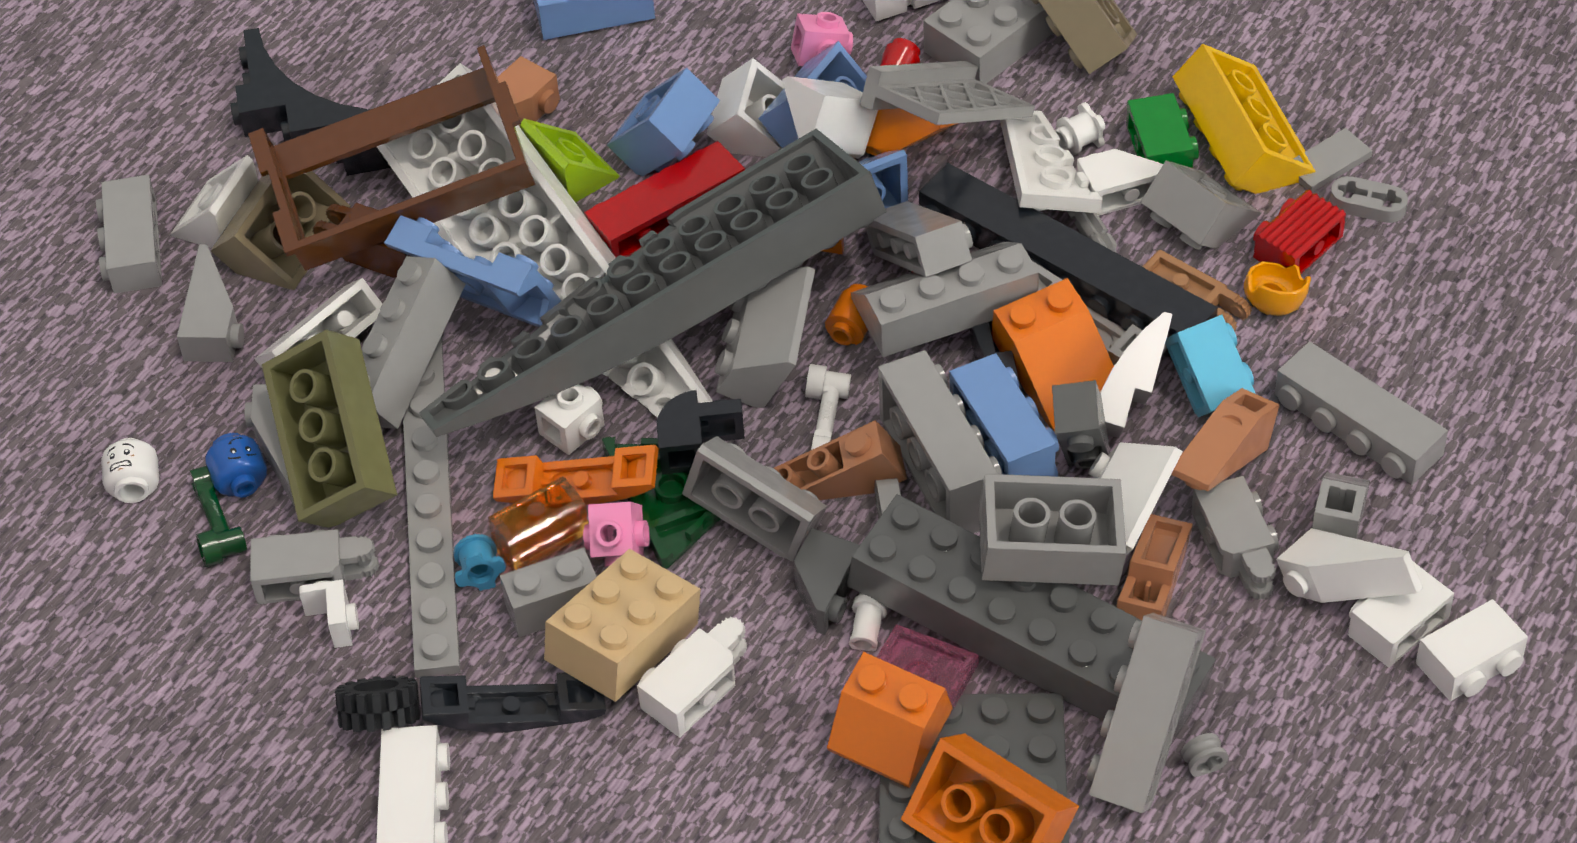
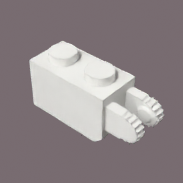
M737 617L725 618L724 621H721V624H717L709 633L699 628L688 639L680 640L674 646L670 655L660 665L647 670L637 685L640 709L679 738L684 735L735 687L734 665L740 660V656H744L747 649L746 640L743 639L746 633L745 626L741 619L738 620Z

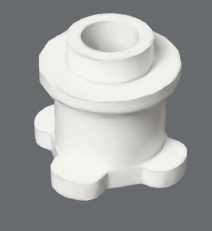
M1086 102L1078 105L1079 114L1071 118L1062 117L1056 123L1055 131L1060 137L1059 146L1064 150L1069 149L1073 155L1080 153L1082 147L1092 142L1098 148L1105 144L1103 138L1104 120L1100 115H1096Z

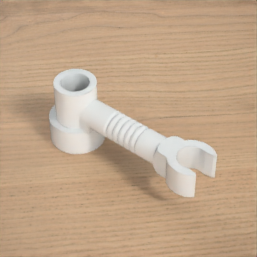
M810 364L805 391V397L821 399L811 450L831 441L839 398L848 399L851 383V374L827 371V366Z

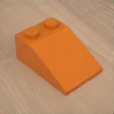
M1066 278L993 311L992 339L1000 352L1012 351L1020 384L1028 396L1033 399L1038 412L1045 422L1055 431L1052 385L1096 380L1098 389L1101 392L1114 367L1088 308L1069 279Z

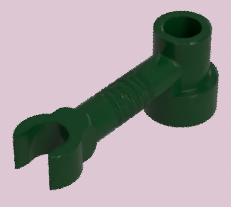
M207 466L189 470L193 479L192 487L198 501L202 505L211 528L209 531L196 534L197 546L205 567L223 563V558L247 551L241 527L229 528L216 496Z

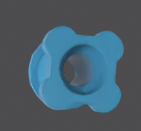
M483 534L466 536L455 545L453 551L455 562L461 566V570L457 571L454 576L456 584L459 587H477L480 591L495 588V580L499 573L505 571L506 564L502 557L496 556L497 548L494 540Z

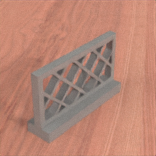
M968 61L869 66L860 101L861 106L870 110L900 108L935 125L1027 118L1033 116L1035 105L976 80L975 76L978 66Z

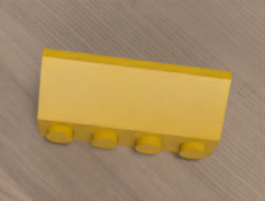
M1202 44L1172 76L1180 90V99L1190 108L1195 117V126L1207 138L1210 144V153L1221 163L1226 172L1224 178L1234 189L1258 194L1299 183V176L1316 172L1305 154V149L1254 64ZM1300 155L1303 162L1295 160L1294 158Z

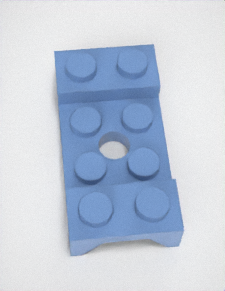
M400 215L384 242L387 247L413 257L436 258L466 284L460 295L461 298L537 327L543 325L540 317L562 301L553 290L554 284L538 272L539 266L532 259L521 254H517L514 258L500 252L493 263L481 256H475L474 260L465 257L450 242L441 238L438 234L440 229L434 223L422 217H418L415 221Z

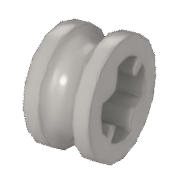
M1213 733L1202 734L1191 739L1181 750V756L1186 763H1189L1188 769L1194 777L1220 770L1226 765L1229 758L1226 750L1221 748V740L1217 734Z

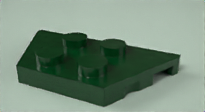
M605 437L602 439L603 450L607 457L615 456V448L656 445L659 448L658 438H641V444H616V437ZM658 450L655 488L627 499L629 502L642 505L643 520H646L649 526V544L660 566L667 569L721 518L682 494L690 472L662 475Z

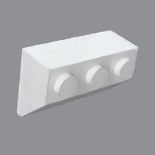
M1120 442L1109 455L1101 452L1088 472L1094 478L1121 479L1126 556L1133 550L1183 452L1177 447Z

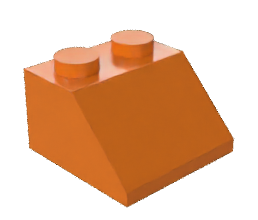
M863 651L841 691L827 745L828 751L910 788L953 709L946 688Z

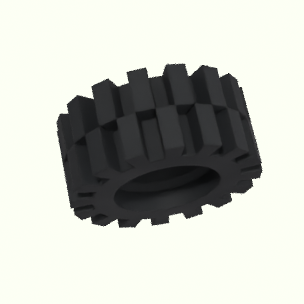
M389 675L386 678L375 676L373 679L368 680L362 678L357 679V682L349 681L335 689L338 726L343 728V730L349 731L353 729V732H361L363 730L375 732L376 729H383L385 731L391 730V727H405L406 724H413L421 718L418 683L415 678H408V676L396 678V675Z

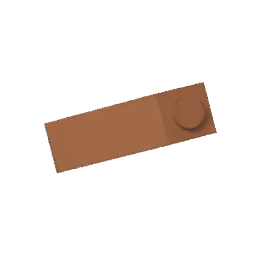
M522 56L497 77L499 83L506 81L520 122L524 118L537 121L545 113H552L559 103L557 75Z

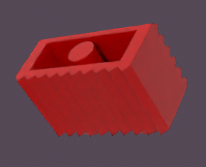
M1310 189L1306 190L1296 200L1289 198L1283 204L1279 215L1271 222L1263 221L1256 229L1253 236V241L1255 242L1253 258L1260 262L1278 263L1285 268L1297 265L1299 266L1300 274H1302L1343 237L1346 213L1343 209L1339 210L1337 205L1333 206L1330 201L1326 202L1324 197L1319 198L1318 194H1313Z

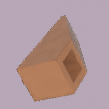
M1243 388L1239 389L1218 405L1181 454L1171 475L1184 480L1185 484L1193 489L1211 490L1268 450L1280 404Z
M876 420L774 467L784 479L800 489L812 492L819 500L875 493V480L897 478L900 483L907 479L901 446Z

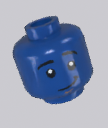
M228 433L218 437L205 456L206 466L214 487L220 494L229 497L243 498L252 495L263 484L267 476V466L259 445L253 438L246 435Z

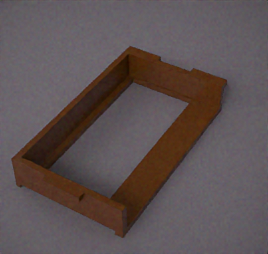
M484 45L477 48L483 68L275 146L263 128L248 133L262 177L269 175L280 208V210L272 214L287 257L295 254L304 270L307 271L384 242L400 215L415 221L418 217H422L435 223L536 185L515 128L521 122L506 81L499 83L495 68ZM496 102L515 156L514 160L305 237L288 183L289 179Z

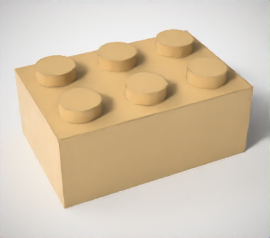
M628 549L545 622L544 660L616 702L642 678L647 670L659 663L672 651L680 640L685 639L698 624L701 589L637 552Z

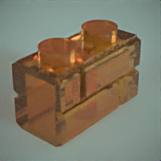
M563 476L549 483L547 487L538 489L488 517L489 527L492 532L491 538L496 543L497 552L512 571L532 565L583 536L584 526L589 524L586 518V504Z

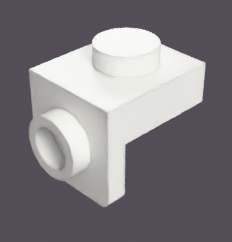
M343 579L318 581L314 584L300 586L299 594L305 616L327 613L328 626L334 648L352 646L351 630L359 629L356 603L349 604Z

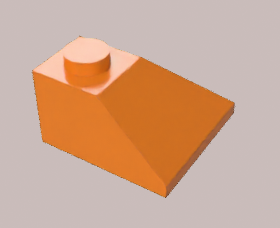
M900 108L878 110L865 151L876 156L888 151L904 150L959 123L935 125Z

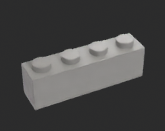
M908 201L885 208L886 213L874 219L866 227L871 249L875 256L924 277L972 261L969 248L973 247V240L966 224H962V221Z
M406 256L398 270L397 277L389 294L380 308L378 317L363 343L362 353L380 426L383 428H399L466 285L436 258Z
M1309 341L1277 370L1275 396L1278 397L1284 407L1289 410L1297 409L1312 419V422L1320 431L1325 433L1332 432L1344 440L1348 447L1357 455H1367L1381 464L1382 469L1389 476L1402 478L1413 485L1444 455L1448 434L1446 428Z
M1156 613L1144 615L1142 622L1135 621L1128 639V647L1133 648L1128 666H1121L1114 685V691L1120 693L1115 711L1108 710L1101 727L1100 735L1106 737L1101 755H1094L1088 769L1087 780L1092 782L1089 795L1141 814L1151 808L1206 630Z

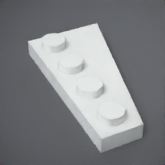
M1034 110L1032 117L1000 120L1019 207L1034 208L1037 211L1049 209L1100 213L1102 198L1098 192H1091L1089 190V179L1084 172L1076 171L1073 166L1074 157L1069 150H1064L1059 146L1060 137L1042 111Z

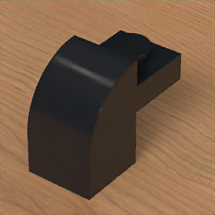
M692 390L679 394L667 402L657 418V436L662 475L690 472L697 450L702 443L716 436L724 441L745 439L741 399L698 403L697 390Z

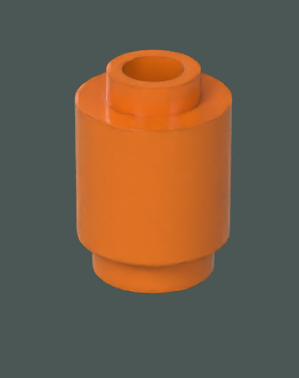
M852 284L849 288L843 290L825 321L827 332L838 344H860L868 331L851 299V292L868 287L866 285Z

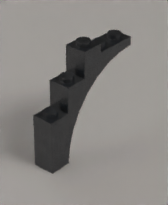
M259 28L243 30L245 46L238 48L242 69H249V72L242 73L244 84L235 86L237 102L230 103L234 125H242L245 137H249L248 133L263 128L266 134L282 131L285 142L371 110L336 103L317 96L294 83L274 64L264 48ZM377 147L336 162V164L344 163L346 176L391 168Z

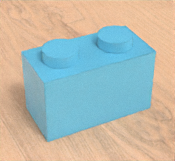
M1223 315L1166 338V347L1191 406L1198 417L1215 411L1224 399L1241 388L1255 393L1252 371L1245 362H1242L1236 348L1237 337L1235 331L1229 323L1225 322Z

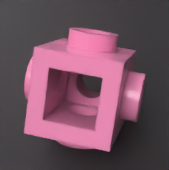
M820 12L817 15L797 14L791 50L798 66H804L808 60L838 41L849 55L851 54L853 34L848 31L841 16L831 12Z
M634 502L588 505L589 524L584 526L583 540L586 550H590V558L604 560L605 567H609L628 549L644 556V547L649 545L650 532L647 521L643 520L642 505Z

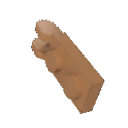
M1158 250L1142 266L1215 306L1219 304L1221 308L1218 307L1217 316L1223 315L1225 322L1229 323L1234 331L1238 327L1236 325L1237 322L1228 312L1242 320L1251 314L1252 307L1247 302V299L1227 289V285L1162 250Z

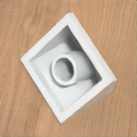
M790 76L782 79L798 139L817 128L852 158H860L864 155L878 110H870L860 105L863 92L842 82Z
M246 155L210 178L170 235L196 244H207L208 247L212 248L258 182L253 160Z

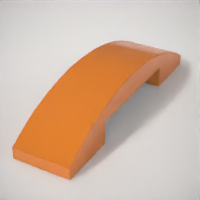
M656 445L615 448V456L543 462L537 455L497 459L493 499L497 502L579 506L613 502L634 497L655 488L659 448Z

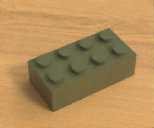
M326 329L261 364L299 522L327 528L337 526L397 496L359 339Z

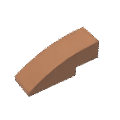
M1153 514L1150 515L1130 560L1128 576L1117 600V608L1140 620H1143L1144 615L1150 613L1166 616L1189 543L1192 523Z

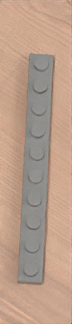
M442 336L403 417L413 655L416 678L461 673L457 595L454 577L455 559L453 554L454 541L448 434L436 437L419 414L420 411L445 393Z

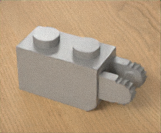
M1244 476L1222 481L1209 491L1193 489L1191 513L1218 572L1230 578L1239 576L1250 597L1252 596L1258 600H1265L1266 597L1269 598V595H1272L1274 586L1271 579H1274L1276 571L1275 564H1273L1274 551L1279 549V541L1273 525H1267L1262 516L1263 508L1258 493L1250 491Z
M338 529L314 530L312 532L289 535H270L268 537L251 539L250 581L257 604L301 600L299 587L314 584L318 581L343 579L345 586V580L372 577L373 574H376V571H379L378 558L375 557L374 553L376 551L374 542L366 536L340 538Z

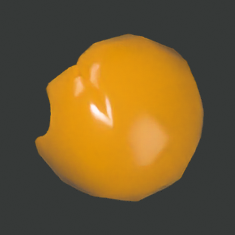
M1262 261L1250 267L1244 281V292L1249 302L1260 312L1266 315L1283 316L1298 310L1308 294L1311 277L1306 276L1303 279L1297 265L1285 268L1278 263Z

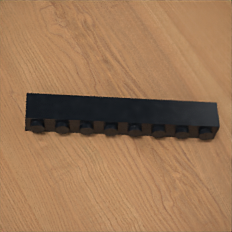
M947 163L919 190V206L962 221V224H966L971 233L973 246L981 250L1002 242L1022 243L1033 262L1062 280L1068 278L1087 307L1121 326L1125 331L1132 324L1144 330L1163 312L1173 314L1167 334L1168 338L1180 331L1217 317V306L1036 209L1019 207L1017 199L950 163ZM1166 348V351L1163 354L1167 357H1171L1168 349Z

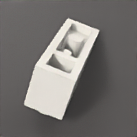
M1313 528L1307 531L1276 559L1283 574V583L1290 593L1297 597L1321 603L1416 594L1423 588L1409 551Z

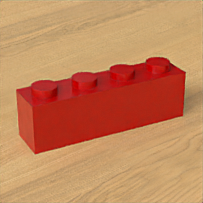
M716 141L703 149L697 150L692 155L670 167L662 169L640 183L630 186L610 199L596 204L593 208L585 211L584 215L615 258L619 255L628 257L641 248L639 240L652 230L658 234L669 226L667 218L676 210L743 172L745 168L719 141Z

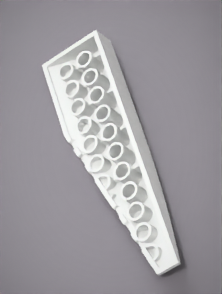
M460 63L438 84L470 73L472 70ZM496 102L377 146L412 197L515 159ZM515 126L536 185L453 215L434 224L440 229L438 234L441 238L450 242L465 257L474 260L475 256H481L493 263L499 252L514 258L517 254H521L532 259L539 266L538 272L554 284V292L563 300L590 278H603L607 274L608 264L615 259V256L521 128ZM672 339L602 373L619 385L632 398L648 408L657 418L667 402L684 392L697 390L698 403L713 402Z

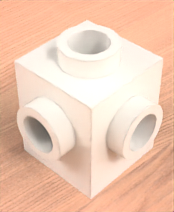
M577 384L544 398L534 407L539 434L567 455H570L586 440L594 438L605 425L602 410L603 402L600 395L590 386L584 387L581 384Z

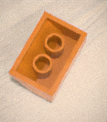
M963 733L940 738L900 820L935 843H1061L1079 805Z

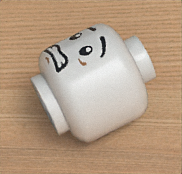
M124 438L111 444L104 451L101 460L102 482L106 492L125 503H136L144 500L157 489L159 482L158 457L155 449L150 444L135 438Z

